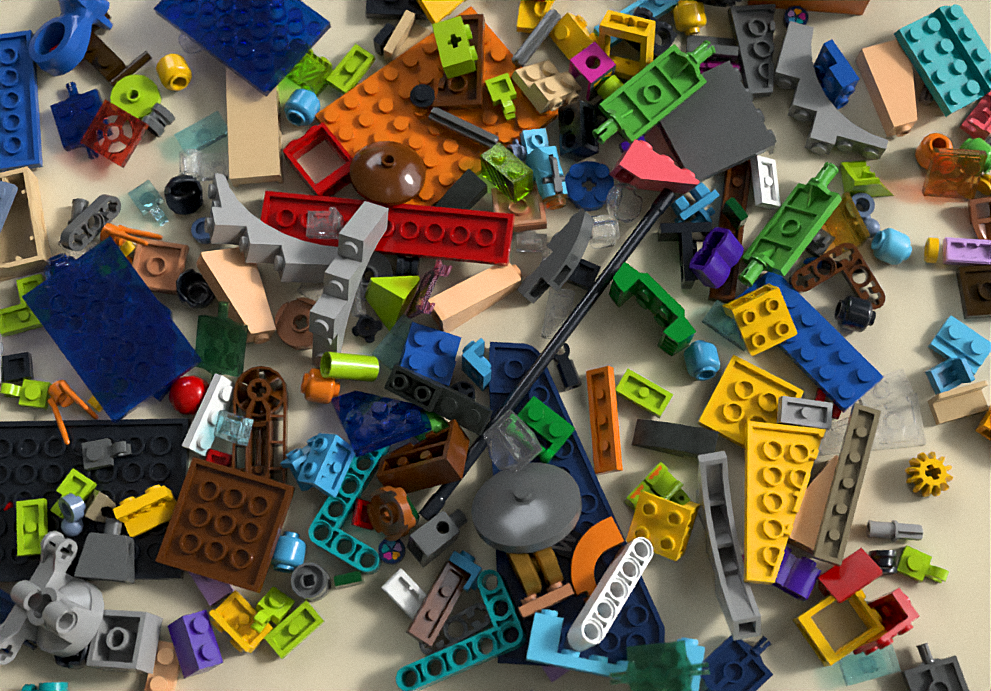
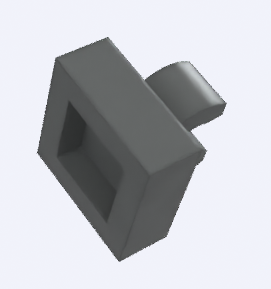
M821 228L805 248V251L813 257H819L825 253L835 240V237Z

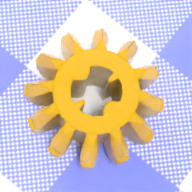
M921 452L917 455V458L909 460L911 467L906 468L905 473L912 477L907 479L906 483H914L913 492L916 493L922 490L923 497H928L930 494L937 497L941 495V490L946 491L949 489L947 482L952 481L953 476L947 474V471L951 470L952 466H944L945 457L941 456L936 459L935 452H930L928 455ZM925 472H926V473L931 472L933 477H931V476H928V477H927L926 474H925Z

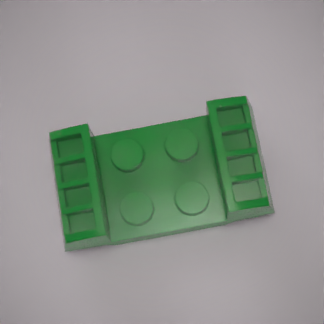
M624 262L614 275L610 286L609 296L613 302L620 308L634 295L637 303L643 309H649L655 315L654 319L661 327H667L663 331L657 346L671 357L687 348L696 330L685 318V309L648 273H640Z

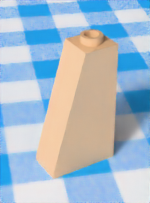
M897 39L863 48L856 59V63L886 136L896 135L901 137L907 135L917 122L911 61Z
M239 247L201 252L196 262L197 268L244 342L262 344L269 341L276 327L257 264L246 263L244 253L240 252Z
M510 262L508 266L494 265L428 300L430 315L441 331L450 333L515 292L521 286L523 275L517 265H511Z
M837 455L832 457L807 485L793 523L791 535L787 540V543L813 555L839 457Z

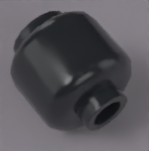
M847 296L844 300H839L834 318L842 328L863 332L867 326L873 325L876 312L873 311L870 301Z

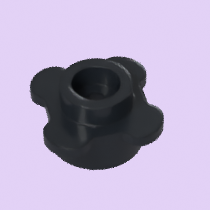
M365 313L360 315L356 326L352 328V333L354 336L364 338L367 343H372L375 341L376 333L382 329L383 325L381 321H375L374 318ZM366 326H369L370 329H369V330H365V327H366Z

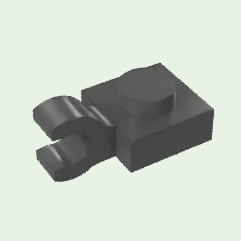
M105 438L81 443L84 469L87 471L114 466L113 458L132 455L131 444H126V441L112 444L110 439Z

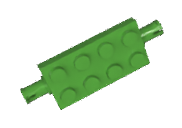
M705 40L695 50L687 53L680 51L673 44L601 102L598 108L608 120L592 131L595 139L600 136L597 142L600 144L605 143L607 139L618 131L631 144L702 88L707 81L700 73V64L716 52L713 45L709 48L707 47L711 42Z
M825 162L815 178L812 177L806 185L798 183L741 258L747 264V267L738 276L742 284L752 287L762 271H769L781 276L787 274L842 201L839 193L832 192L827 188L839 172L834 164Z

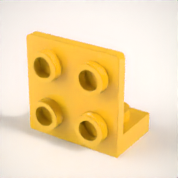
M766 284L722 305L725 314L734 318L747 351L751 356L757 355L797 335L795 325L781 291L777 286Z
M642 491L638 498L626 541L629 543L638 537L646 538L652 544L654 553L677 561L685 555L700 504L689 501L682 506Z

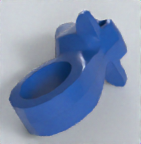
M58 0L61 11L60 16L50 19L36 31L28 48L30 58L43 71L53 76L65 75L73 70L84 58L91 36L92 25L105 30L112 29L113 24L105 16L110 5L107 0ZM58 45L53 51L49 53V50L51 48Z

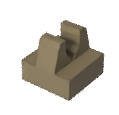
M94 489L85 503L84 516L93 521L105 523L107 517L103 516L100 510L106 506L114 509L116 504L108 496Z

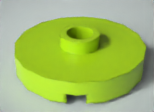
M134 74L126 76L116 83L112 89L110 100L118 116L127 122L138 123L145 115L151 113V108L156 102L161 103L160 90L152 79L144 75ZM138 94L137 98L131 99L132 96Z

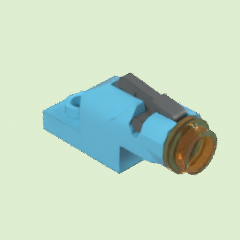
M546 128L523 130L519 135L521 144L525 147L527 153L525 162L529 181H536L538 192L547 210H557L567 206L568 193L557 147H549Z

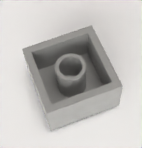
M104 610L102 622L90 643L86 666L105 671L153 674L163 618L148 612Z

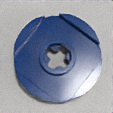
M584 161L572 165L565 176L568 193L566 198L568 201L570 200L575 205L574 207L579 210L583 208L585 211H595L602 208L611 199L614 190V180L609 175V168L605 164L593 161ZM586 181H591L596 187H592L591 191H587V188L582 187V184H585Z

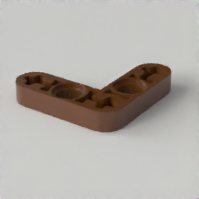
M845 242L837 245L794 271L789 278V284L797 292L802 293L809 291L841 271L858 298L868 299L870 297L866 290L860 292L859 288L865 287L869 283L872 284V287H868L869 292L878 295L875 299L876 304L872 302L873 310L881 308L885 303L886 296L858 248L852 243ZM842 248L851 251L849 261L845 258L835 263L830 257V254L833 255V258L840 256L843 253ZM821 260H825L830 264V271L827 275H822L817 270V264ZM856 269H861L865 272L866 278L861 284L856 283L852 278V274ZM812 272L818 279L816 282L814 277L806 280L805 288L802 285H796L798 274L803 277Z

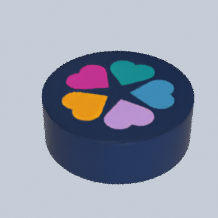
M800 6L789 7L784 14L783 24L786 28L790 21L806 25L809 19L808 13Z
M384 539L379 545L378 553L383 562L395 565L404 559L406 549L400 539L396 541Z

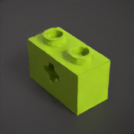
M461 16L432 24L442 66L447 78L450 79L476 71L474 61L478 60L475 46H470L469 39L473 38L469 24L464 25Z

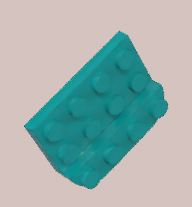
M957 4L941 6L933 13L900 28L894 33L897 41L945 117L979 100L991 91V53L968 17L964 14L961 6Z

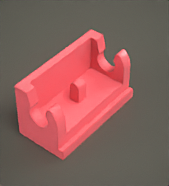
M991 91L982 98L959 127L974 139L981 138L985 140L991 133Z

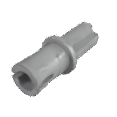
M868 520L866 534L868 538H888L892 542H895L897 539L920 541L923 537V528L921 525L898 523L896 520H892V522Z

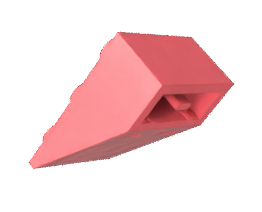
M636 139L624 150L609 174L632 189L662 191L663 188H667L673 193L681 194L687 193L700 182L695 178L693 172L677 167L673 164L674 161L664 154L659 155L652 150L653 148L649 143Z

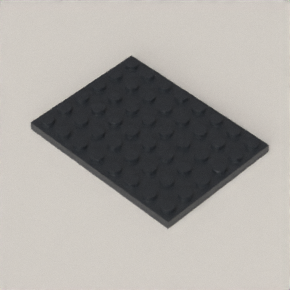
M188 418L63 420L70 441L68 445L64 443L56 420L0 421V582L29 581L41 560V555L17 556L16 501L42 498L47 500L48 533L58 531L64 535L65 539H72L77 543L78 552L65 572L75 577V571L88 534L104 533V522L93 521L83 516L81 518L83 521L82 531L76 536H67L61 530L63 519L50 511L62 496V494L56 491L72 469L95 482L97 486L94 489L108 496L116 504V507L120 506L119 503L126 498H138L144 495L145 490L155 485L166 486L170 489L177 502L188 472L189 449L183 447L182 444L190 429L191 420ZM108 438L112 444L121 441L131 444L132 455L113 458L114 466L91 471L84 469L81 443ZM10 501L13 502V507L4 511L6 505ZM109 506L102 507L100 511L103 516L116 519L112 508ZM170 521L133 538L135 580L183 579L184 570L156 562ZM122 522L120 535L129 536L125 524ZM51 541L49 542V543H50L51 545H53L54 547L56 546L55 543H53V542H51ZM63 547L62 550L69 553V550ZM83 579V580H85V581H101V580Z

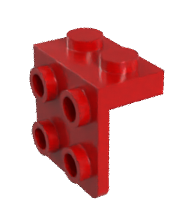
M900 587L867 603L870 609L874 608L881 616V624L884 630L852 652L854 655L864 652L867 656L877 649L882 650L894 642L893 637L896 635L901 636L913 628L911 622L920 616L912 606L909 597L903 593Z

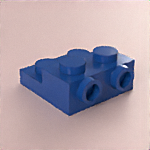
M833 39L823 44L813 66L817 78L822 80L820 85L825 95L838 110L849 102L848 99L855 92L854 88L860 78Z
M411 322L398 365L449 386L462 337Z

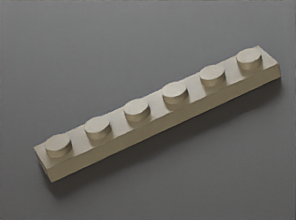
M858 403L852 405L813 551V559L838 567L842 564L881 414L880 410Z

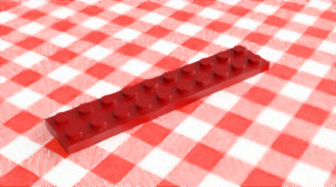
M265 191L260 220L268 226L299 240L338 247L341 230L364 201H370ZM413 204L379 205L389 208L387 230L374 251L388 255L500 266H508L515 220L514 214Z

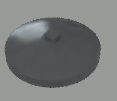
M524 463L498 472L482 485L473 500L472 519L478 535L489 546L507 553H531L556 544L572 531L581 515L582 499L576 481L565 470L546 463Z

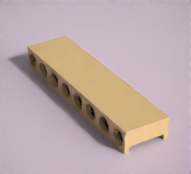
M223 0L229 179L234 187H239V184L276 181L282 184L284 179L276 8L273 0Z

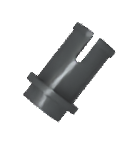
M81 198L72 200L71 219L68 220V225L88 207L89 202Z

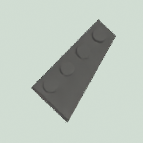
M776 4L730 6L727 11L734 44L738 47V62L741 66L744 88H749L753 98L770 97L773 93L774 64L772 63V56L775 44L773 43V33L775 31L774 13Z

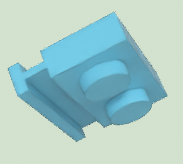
M953 316L947 318L932 342L928 345L929 348L946 360L949 358L965 357L966 361L971 365L973 375L976 374L978 368L991 352L990 341Z

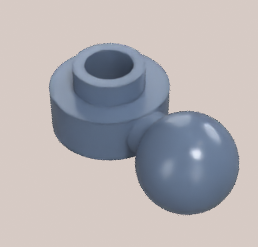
M857 193L848 201L847 211L854 219L861 220L859 226L861 235L865 238H874L876 233L880 231L879 222L870 216L875 209V202L870 195ZM856 204L861 205L863 211L857 210Z
M69 493L58 501L60 510L65 517L61 522V530L67 536H76L83 529L81 518L84 516L86 507L80 496Z

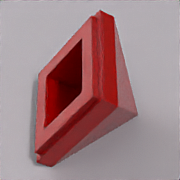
M356 498L351 525L373 531L374 528L370 523L367 513V504L371 502Z

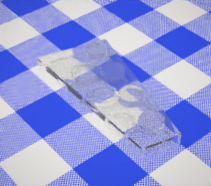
M917 393L874 408L880 410L881 414L871 451L917 447L926 444ZM849 417L831 423V429L825 431L819 445V456L840 454Z

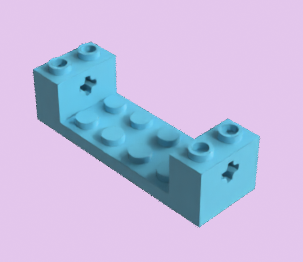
M541 609L540 613L534 614L525 661L670 691L699 690L705 647L698 646V640L684 637L677 639L676 642L669 644L665 669L647 666L644 667L643 671L635 669L636 663L619 660L616 665L607 663V657L591 655L589 659L580 658V652L563 649L561 654L557 653L563 618L557 617L558 612Z

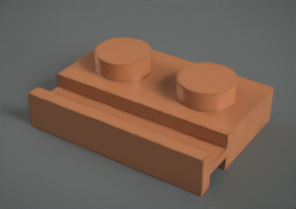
M558 582L546 588L548 593L539 598L536 594H533L521 600L523 606L518 608V612L522 620L541 612V609H548L572 597L574 592L570 584L568 583L563 586L561 582Z

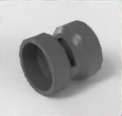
M156 102L151 108V113L145 115L140 123L150 133L160 138L165 132L164 128L167 125H171L176 118L167 108Z

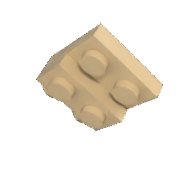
M549 59L517 69L511 76L540 114L549 110L555 111L560 106L576 102L582 90L568 71L560 73Z

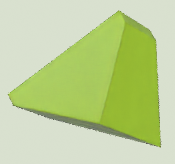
M865 160L840 162L845 199H851L857 193H866L871 197L894 196L880 181L879 177L875 176V172L870 171V166H866Z
M419 276L370 278L365 298L391 334L415 296L420 282Z

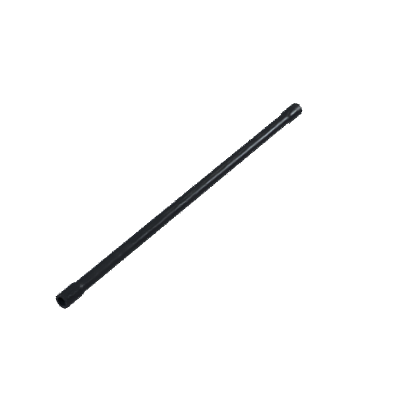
M663 188L651 204L648 212L488 422L483 434L479 435L467 452L463 478L612 281L622 264L627 261L658 218L664 214L676 198V195L671 190ZM461 480L441 485L418 514L427 521L435 517L444 507L446 500Z

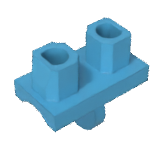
M701 182L689 192L695 199V204L691 206L684 196H681L671 204L677 216L674 219L675 223H683L694 215L696 218L691 222H712L711 216L715 214V210L712 207L708 210L704 208L714 202L720 195L716 189L710 192Z

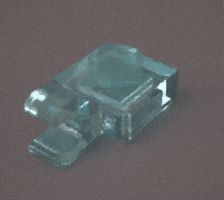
M149 179L128 193L143 215L151 212L160 226L169 221L159 207L165 201Z

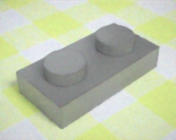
M780 396L778 398L777 423L830 430L833 403Z

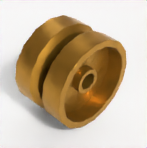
M551 546L531 553L505 552L527 597L541 592L542 585L537 575L538 573H540L548 586L564 580Z

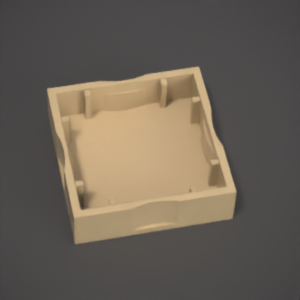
M28 167L1 172L0 181L15 184L18 187V191L0 233V282L54 269L38 178Z

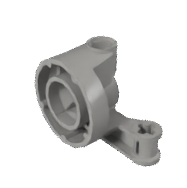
M58 531L49 532L42 539L40 564L29 581H20L12 588L11 599L16 604L5 622L0 625V665L8 664L16 657L25 639L35 641L41 650L64 658L75 655L90 643L99 629L104 612L102 592L94 584L65 573L78 552V546L75 541L68 538L65 539L64 535ZM51 541V542L55 543L56 546L54 547V546L51 545L49 542ZM63 547L69 550V553L63 551Z

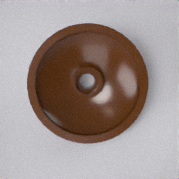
M379 141L366 145L355 154L350 164V180L354 189L364 199L375 204L394 206L406 203L420 193L425 183L426 169L422 158L412 148L402 143Z

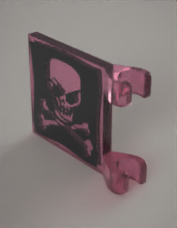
M437 259L433 269L424 274L404 317L405 319L410 320L422 313L432 314L436 304L428 302L439 276L449 277L453 266L444 265L442 260Z

